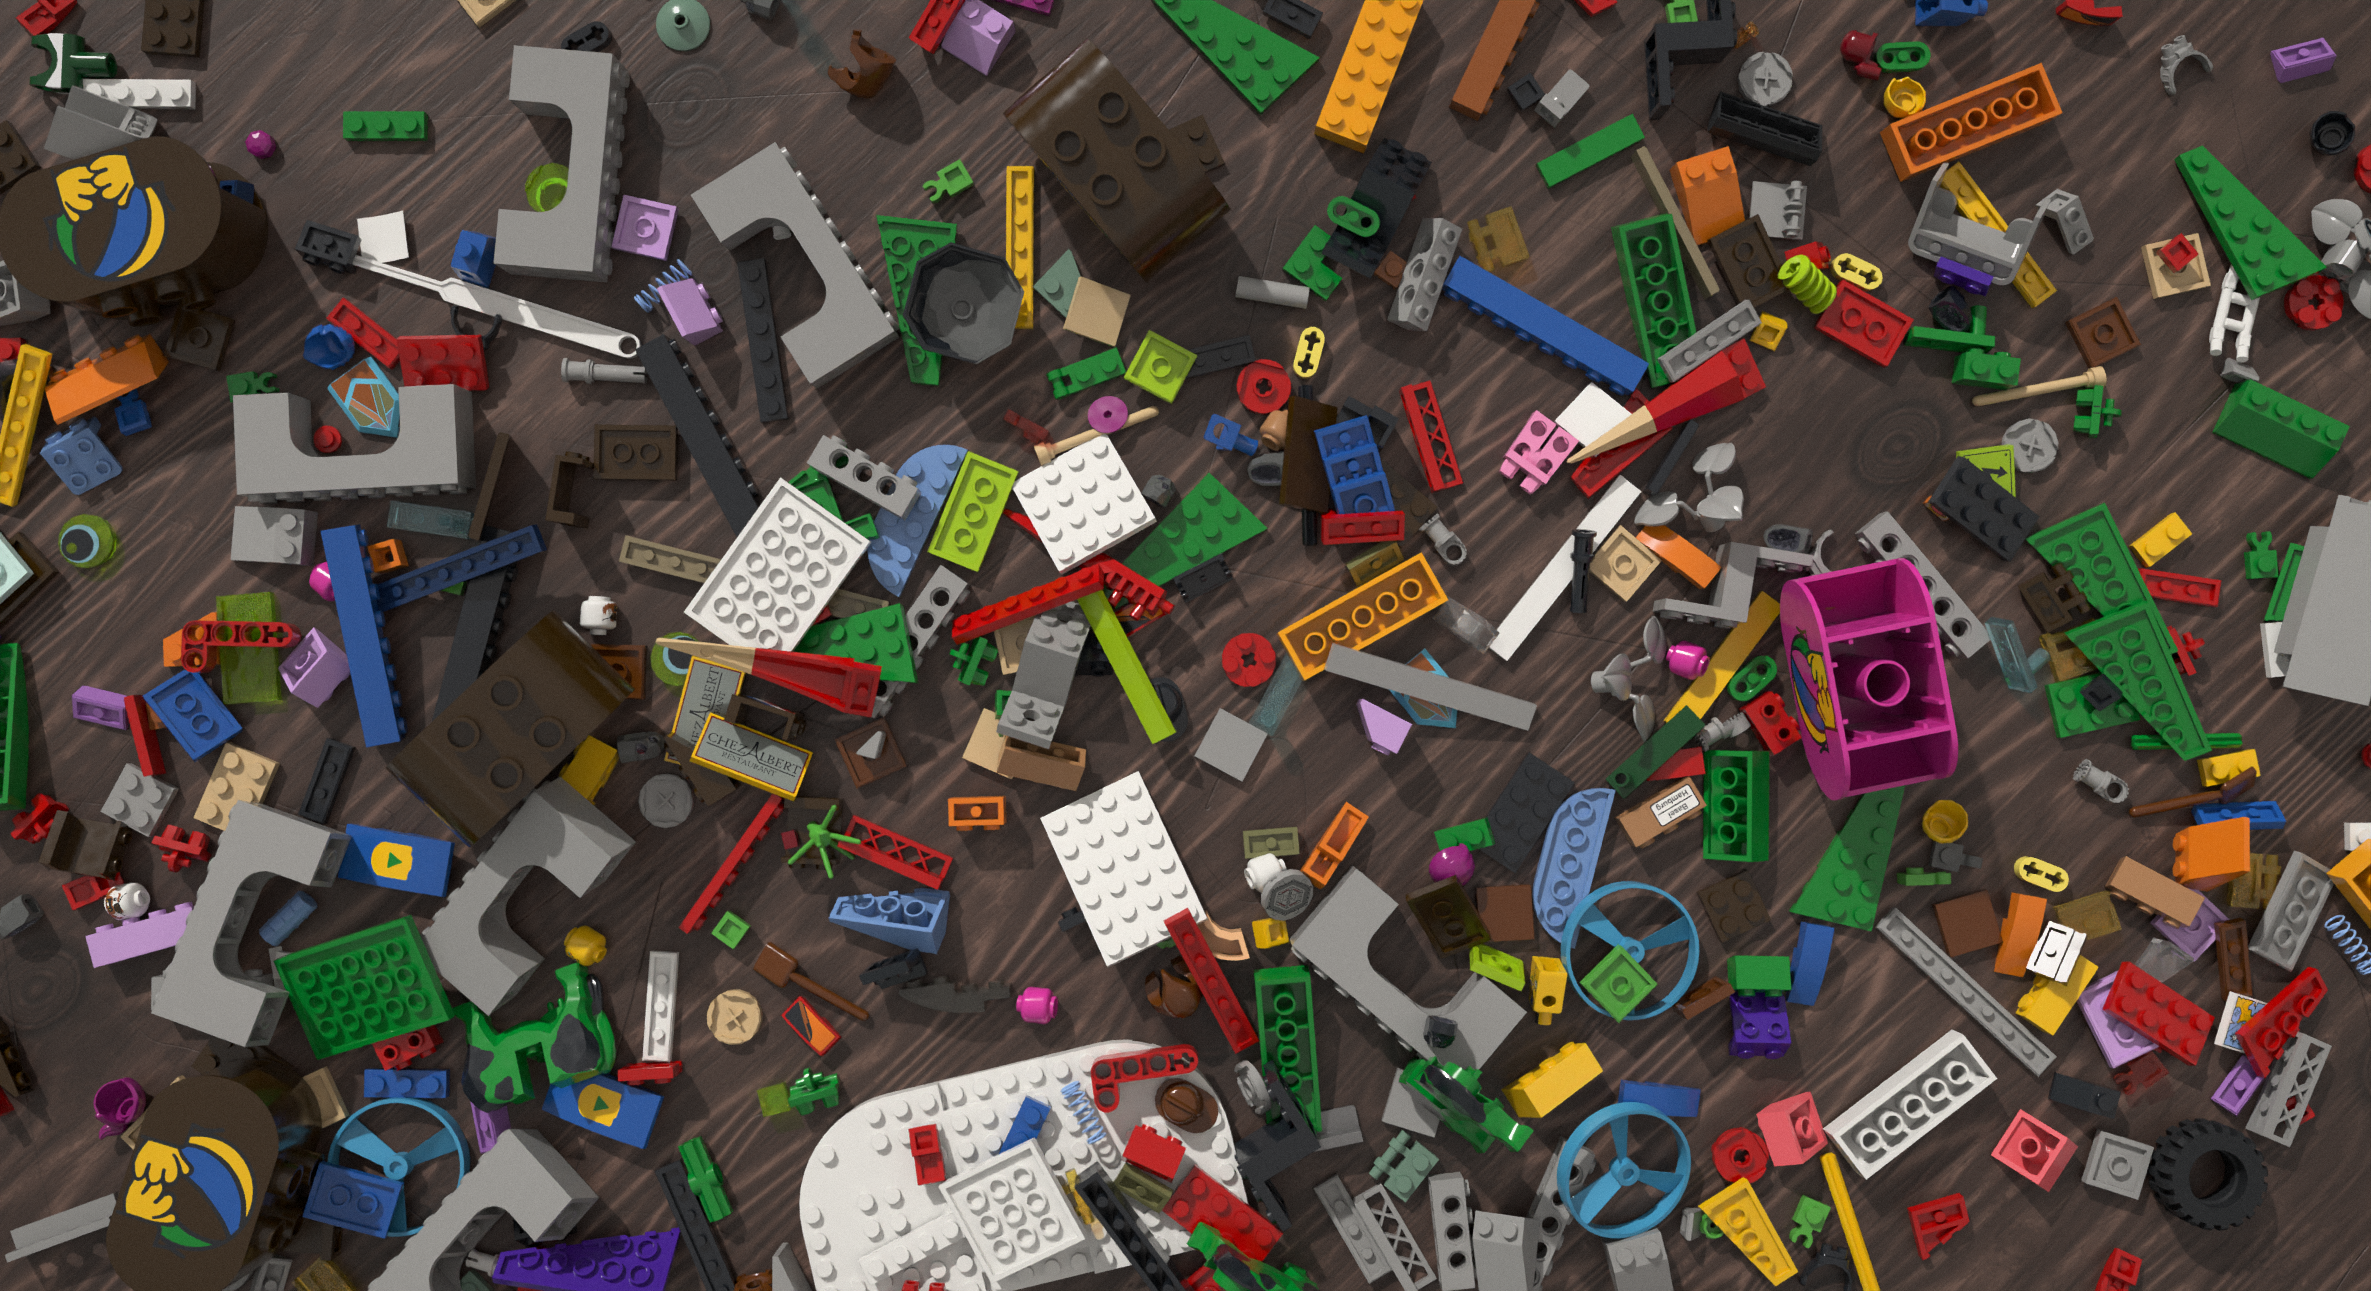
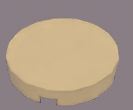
M740 989L728 990L719 994L710 1003L707 1012V1025L710 1031L719 1041L729 1045L742 1044L750 1040L759 1031L762 1023V1008L758 1000L749 992Z

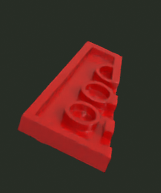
M1636 388L1624 405V408L1633 414L1649 401ZM1669 427L1601 452L1596 457L1593 455L1585 458L1571 476L1572 482L1589 499L1671 432L1673 428Z
M2307 967L2235 1032L2257 1076L2267 1077L2271 1071L2268 1066L2273 1059H2280L2284 1053L2282 1047L2289 1037L2294 1038L2300 1030V1021L2303 1017L2309 1018L2328 991L2318 969Z

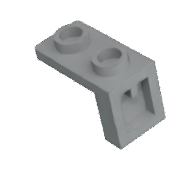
M1570 69L1548 94H1545L1534 111L1555 128L1588 90L1589 84Z
M2056 189L2045 197L2051 200L2045 216L2057 220L2069 253L2075 254L2093 241L2094 237L2079 196ZM2045 198L2036 204L2037 210L2040 209Z

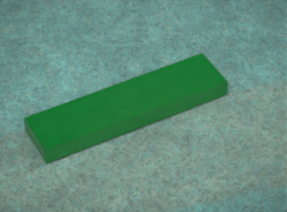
M1631 114L1538 162L1536 167L1549 189L1642 141L1645 136L1634 115Z

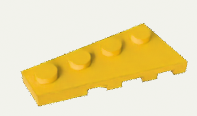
M1741 1178L1698 1206L1774 1286L1779 1285L1798 1272L1746 1178Z

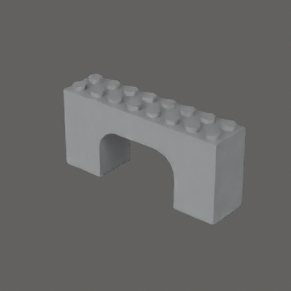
M514 45L509 100L526 115L570 119L572 139L567 191L559 205L545 212L499 209L494 264L509 274L607 282L608 275L612 273V260L609 259L610 248H612L614 238L612 225L613 221L617 219V206L614 203L615 195H618L620 190L617 171L622 166V153L619 149L620 141H623L625 136L622 116L627 112V100L624 98L625 88L629 87L630 82L629 72L612 53Z
M776 142L697 190L691 194V197L719 241L729 250L734 249L769 227H785L796 236L824 281L826 298L821 310L816 315L782 335L781 339L809 383L818 389L898 339L899 335L896 331L900 327L889 311L884 313L882 310L885 303L875 288L871 290L868 288L867 284L871 281L859 264L857 266L853 264L852 261L856 260V257L845 241L839 242L838 238L842 235L830 217L824 218L823 215L827 211L815 194L810 196L809 191L812 190V187L800 170L795 172L794 168L798 165L786 147L780 149Z
M455 384L398 387L400 432L393 446L379 454L321 457L313 446L310 400L291 393L233 395L237 495L248 497V501H260V504H276L277 500H287V502L291 503L304 502V498L314 499V501H331V497H341L342 500L359 499L358 495L368 496V498H386L385 494H395L396 497H411L413 493L435 496L440 495V491L450 492V494H466L467 489H476L472 392Z
M561 777L552 782L545 781L538 789L534 787L523 798L524 805L521 809L517 808L508 817L507 821L510 823L506 829L502 828L493 837V846L487 848L478 857V866L465 874L462 878L464 882L462 887H458L447 898L449 904L446 908H441L432 918L434 924L431 927H427L420 934L435 970L488 1016L513 999L545 959L510 928L505 913L508 899L533 866L545 868L581 898L604 883L636 843Z
M238 800L236 805L230 810V821L226 830L219 837V848L215 857L208 864V875L197 891V902L186 918V929L175 945V956L164 972L165 980L161 990L154 997V1007L151 1013L240 1046L251 1047L269 1045L290 993L249 977L243 972L238 962L239 944L264 885L277 875L309 886L332 887L350 843L351 835L264 804Z
M1351 865L1289 939L1292 944V952L1303 962L1309 959L1313 963V970L1324 980H1327L1328 977L1334 980V988L1344 997L1353 996L1355 998L1353 1002L1363 1013L1369 1016L1372 1012L1376 1016L1377 1024L1389 1034L1393 1030L1397 1034L1395 1037L1401 1045L1410 1052L1413 1049L1418 1051L1416 1055L1419 1059H1424L1427 1062L1430 1057L1436 1056L1438 1062L1443 1066L1447 1062H1452L1464 1070L1468 1066H1471L1473 1069H1480L1527 1012L1488 978L1476 972L1473 973L1450 1002L1438 1008L1422 1007L1399 990L1370 965L1367 955L1370 939L1399 904L1356 867ZM1428 1016L1448 1018L1458 1023L1455 1041H1453L1452 1045L1446 1048H1439L1427 1044L1423 1037V1032Z
M537 1129L505 1130L498 1136L494 1147L479 1158V1164L473 1171L467 1173L460 1180L459 1187L443 1199L439 1210L424 1221V1227L418 1234L412 1236L405 1243V1249L388 1262L384 1273L369 1284L368 1291H463L459 1275L464 1259L506 1211L511 1214L535 1242L562 1240L599 1197Z

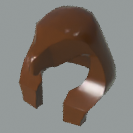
M854 29L849 49L859 63L860 71L854 73L847 67L836 69L829 65L828 76L841 89L854 96L866 99L873 98L881 91L889 79L896 63V58L888 52L871 45L862 37V30Z
M1178 956L1170 961L1176 972L1185 975L1191 983L1176 978L1162 969L1160 971L1163 981L1162 998L1159 993L1160 981L1154 971L1145 978V991L1152 1007L1161 1015L1183 1019L1192 1016L1197 1010L1203 994L1185 960Z

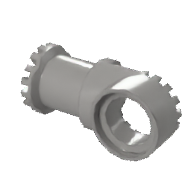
M1437 513L1419 529L1421 532L1425 531L1435 543V549L1440 553L1447 565L1457 566L1466 558L1467 550L1453 531L1449 532L1439 520L1440 515ZM1457 546L1460 548L1461 558L1457 561L1450 560L1446 555L1448 547Z
M1743 712L1738 713V717L1734 715L1735 719L1729 718L1730 720H1726L1723 724L1717 717L1711 719V723L1706 725L1694 738L1695 741H1699L1697 744L1706 752L1709 750L1710 745L1721 738L1724 740L1728 737L1732 738L1748 729L1751 724Z
M2088 759L2079 764L2080 768H2076L2078 771L2074 772L2073 779L2091 786L2093 791L2099 794L2105 801L2120 803L2127 798L2129 788L2122 779L2108 771L2103 772L2091 765V761ZM2111 783H2117L2120 787V794L2116 798H2111L2107 793V788Z

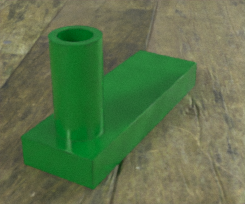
M1976 305L1970 307L1973 319L1968 333L1914 326L1905 334L1904 345L1962 353L1967 352V349L1976 348L1984 350V354H1986L1995 347V336L1986 335L1987 307Z

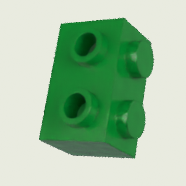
M1967 349V352L1955 356L1952 384L2007 390L2018 386L2021 358H2013L2011 353L1995 352L1994 355L1984 354L1982 349Z
M1733 956L1727 959L1728 983L1732 985L1735 992H1738L1739 997H1753L1755 992H1765V997H1782L1783 992L1791 990L1789 957Z

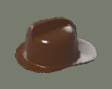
M1180 1078L1169 1079L1157 1089L1155 1107L1158 1113L1168 1122L1191 1133H1203L1215 1124L1218 1117V1105L1214 1097L1207 1091Z

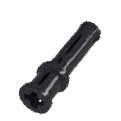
M1587 529L1572 530L1574 549L1570 553L1574 566L1569 611L1573 613H1587L1590 563L1595 559L1593 542L1597 532Z

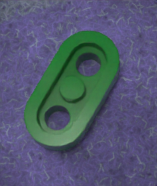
M1918 41L1886 43L1875 52L1873 62L1878 64V67L1882 68L1881 72L1884 73L1913 72L1921 70L1928 64L1931 53L1926 44ZM1911 54L1917 57V62L1910 59ZM1883 56H1888L1890 63H1886L1883 60Z
M1338 196L1331 200L1328 205L1327 213L1332 222L1360 236H1371L1379 229V215L1374 210L1346 196ZM1339 205L1346 206L1347 212L1345 215L1338 214L1337 207ZM1369 217L1372 221L1371 226L1364 227L1361 223L1362 218Z
M1768 656L1752 658L1729 680L1727 691L1730 697L1737 701H1747L1753 698L1776 676L1777 665L1775 661ZM1759 664L1764 666L1763 674L1757 672ZM1740 682L1745 686L1744 691L1741 693L1737 691V684Z

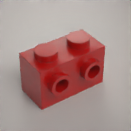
M1765 691L1738 708L1740 713H1744L1751 724L1750 729L1764 751H1769V755H1776L1802 737L1798 732L1800 726L1792 716L1788 717L1783 709L1785 703L1777 693Z
M432 1025L375 1042L372 1045L385 1071L395 1067L396 1071H399L413 1064L411 1058L420 1055L421 1059L437 1052L435 1046L444 1041L436 1025Z
M1142 1124L1141 1127L1135 1125L1121 1160L1172 1183L1186 1150V1147L1182 1146L1183 1142L1172 1136H1167V1138L1161 1137L1156 1134V1129L1148 1125Z

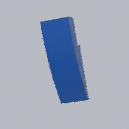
M1801 921L1797 948L1794 947L1790 968L1791 990L1787 991L1785 1001L1814 1006L1829 959L1834 934L1833 927Z
M1621 1079L1618 1103L1639 1102L1659 1109L1666 1116L1697 1117L1701 1090L1647 1081L1643 1083Z

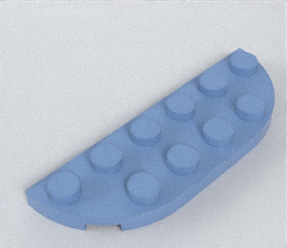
M936 445L920 450L912 455L896 474L901 479L905 475L918 483L916 487L921 492L907 519L904 521L883 508H880L874 522L880 538L869 540L871 541L867 548L869 563L878 581L888 591L898 597L901 596L962 467L968 452L967 449L954 445ZM892 483L887 495L895 492L896 484Z
M1591 788L1580 791L1566 799L1549 822L1534 878L1532 901L1540 924L1550 936L1560 943L1565 925L1571 913L1589 895L1616 790ZM1579 924L1575 928L1571 941V948L1574 949L1581 927Z

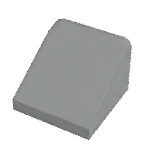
M2231 358L2226 359L2220 374L2221 377L2235 383L2250 379L2258 382L2260 378L2251 366Z
M885 731L875 733L856 754L874 759L879 758L887 733Z
M1684 1206L1682 1209L1680 1233L1688 1241H1692L1701 1235L1699 1224L1702 1221L1703 1211L1700 1208Z

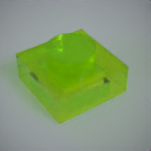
M786 1082L757 1090L763 1117L792 1109L788 1102L789 1094Z

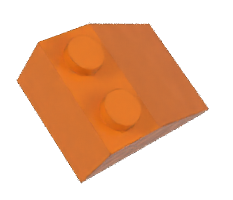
M1729 146L1676 162L1669 170L1687 227L1697 246L1708 243L1707 239L1745 220L1737 171Z
M2240 817L2190 826L2176 833L2173 839V849L2175 850L2173 875L2175 882L2189 889L2208 892L2250 872V818Z

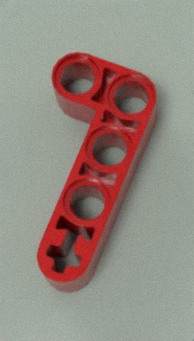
M190 621L185 624L182 630L181 664L188 672L208 673L216 666L217 646L290 648L300 642L301 631L296 625L283 622ZM201 626L204 630V636L198 640L195 633L197 628ZM230 627L233 634L231 639L227 641L224 638V631ZM255 628H259L261 636L255 642L252 638V631ZM273 632H288V637H273ZM198 654H201L203 664L198 668L194 660Z
M1181 1044L1097 1057L1091 1067V1080L1096 1107L1105 1113L1112 1112L1118 1107L1120 1101L1119 1083L1187 1074L1194 1071L1198 1065L1197 1050L1189 1044ZM1182 1053H1188L1189 1057H1193L1187 1065L1184 1064L1183 1060L1176 1059H1181ZM1170 1054H1174V1060H1176V1061L1174 1062V1066H1175V1067H1170V1066H1171V1057H1170ZM1161 1056L1166 1060V1065L1161 1069H1156L1151 1065L1152 1058ZM1128 1060H1134L1138 1063L1139 1068L1136 1072L1130 1073L1124 1069L1123 1064ZM1100 1064H1107L1111 1068V1073L1108 1076H1100L1096 1071V1067ZM1103 1092H1111L1115 1096V1100L1110 1104L1103 1103L1100 1099V1095Z

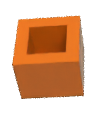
M391 539L367 546L373 560L375 573L384 574L409 566L401 540ZM391 553H392L393 559H394L393 562H391V561L389 560V555H390Z

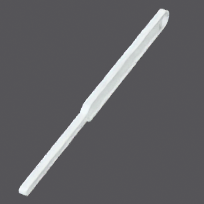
M355 255L352 265L437 291L443 300L448 303L493 317L496 314H500L502 320L627 359H633L638 354L636 351L632 354H624L621 350L623 340L633 338L637 343L636 349L642 346L640 339L631 333L452 277L441 282Z

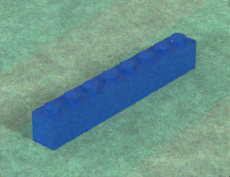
M1461 256L1457 259L1441 290L1445 291L1444 295L1455 302L1461 300L1468 304L1467 308L1477 315L1484 313L1492 318L1491 322L1503 329L1506 327L1515 331V336L1525 342L1533 341L1539 345L1538 349L1545 354L1552 356L1554 353L1563 359L1562 363L1573 369L1578 367L1586 372L1585 375L1589 379L1598 383L1600 381L1610 385L1609 389L1620 396L1624 394L1628 396L1635 390L1649 365L1648 362Z
M360 524L322 530V541L366 747L399 742L405 738L404 734L408 732L405 717L401 718L399 707H402V698L400 692L395 691L393 680L397 678L395 666L389 663L388 654L391 653L390 641L388 637L384 638L382 627L385 626V617L382 610L378 611L376 600L380 599V593L377 584L372 582L371 573H374V564L371 556L367 557L365 546H368L367 532L365 529H361Z

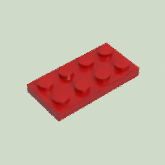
M2129 961L2121 963L2102 1009L2188 1066H2196L2215 1017Z
M1196 1164L1184 1177L1162 1209L1164 1213L1190 1233H1193L1199 1222L1218 1229L1220 1236L1229 1240L1249 1258L1261 1262L1283 1234L1280 1228L1273 1225L1263 1215Z

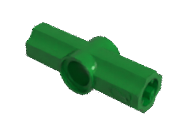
M702 1136L695 1137L679 1145V1151L689 1172L688 1182L694 1195L699 1196L709 1222H715L731 1214L733 1209L722 1186L724 1184L723 1175L719 1166L712 1162Z

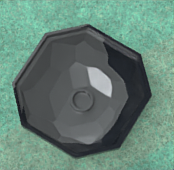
M950 242L916 262L903 317L923 350L977 365L1011 345L1024 290L1004 257Z

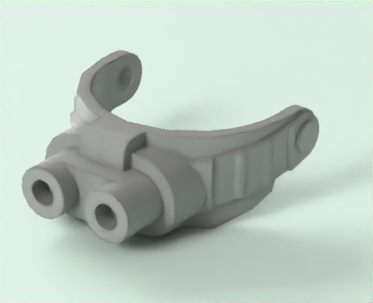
M2185 35L2175 38L2174 44H2166L2161 47L2163 53L2161 61L2163 65L2160 68V78L2169 95L2176 94L2173 80L2174 72L2179 62L2185 57L2192 55L2202 63L2206 72L2213 70V65L2208 57L2198 52V50H2194L2192 44L2187 43Z
M1831 529L1825 531L1818 538L1813 551L1808 554L1813 555L1812 566L1802 569L1805 572L1809 571L1810 576L1832 572L1827 569L1821 559V546L1825 538L1834 533Z

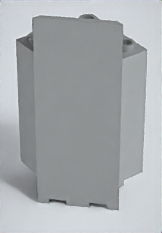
M2338 495L2330 526H2310L2274 649V653L2284 655V661L2290 662L2283 687L2369 706L2371 699V500L2363 502L2349 496Z

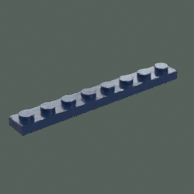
M538 525L528 526L377 584L380 593V599L376 600L378 611L386 612L546 551L547 548Z

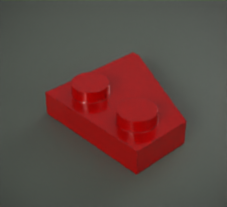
M1960 1193L1907 1208L1918 1255L1922 1260L1930 1257L1928 1252L1940 1242L1944 1245L1952 1238L1954 1232L1960 1231L1970 1222L1964 1197Z

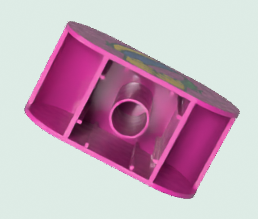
M1897 558L1788 580L1782 588L1780 598L1782 636L1804 749L1814 777L1824 794L1829 799L1836 801L1849 796L1950 777L1954 773L1958 761L1957 731L1934 607L1927 586L1916 567L1905 558ZM1828 607H1835V608L1832 609V610H1826V609H1824V608H1828Z

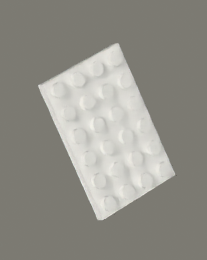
M780 478L685 609L684 613L729 645L793 652L869 547L871 541L787 481Z
M1139 771L1040 818L1107 967L1113 966L1171 938L1163 920L1187 907L1197 925L1208 920Z

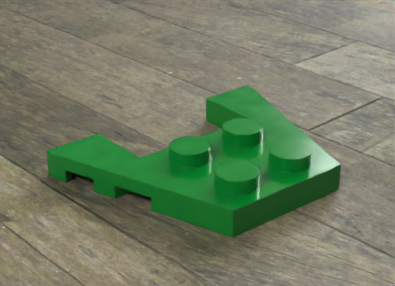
M840 457L836 461V468L846 467L849 462L848 457ZM810 467L806 471H801L788 482L844 522L827 476ZM870 513L845 522V524L868 540L880 538Z

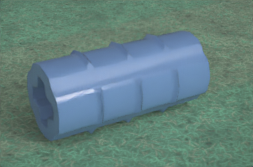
M298 891L291 899H288V902L281 909H278L259 929V934L272 946H278L296 928H299V925L317 908V903L304 891Z

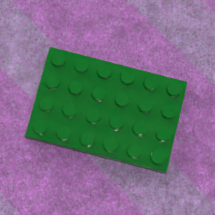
M412 915L284 955L273 961L286 991L290 992L289 998L317 1060L442 1023L455 1016Z

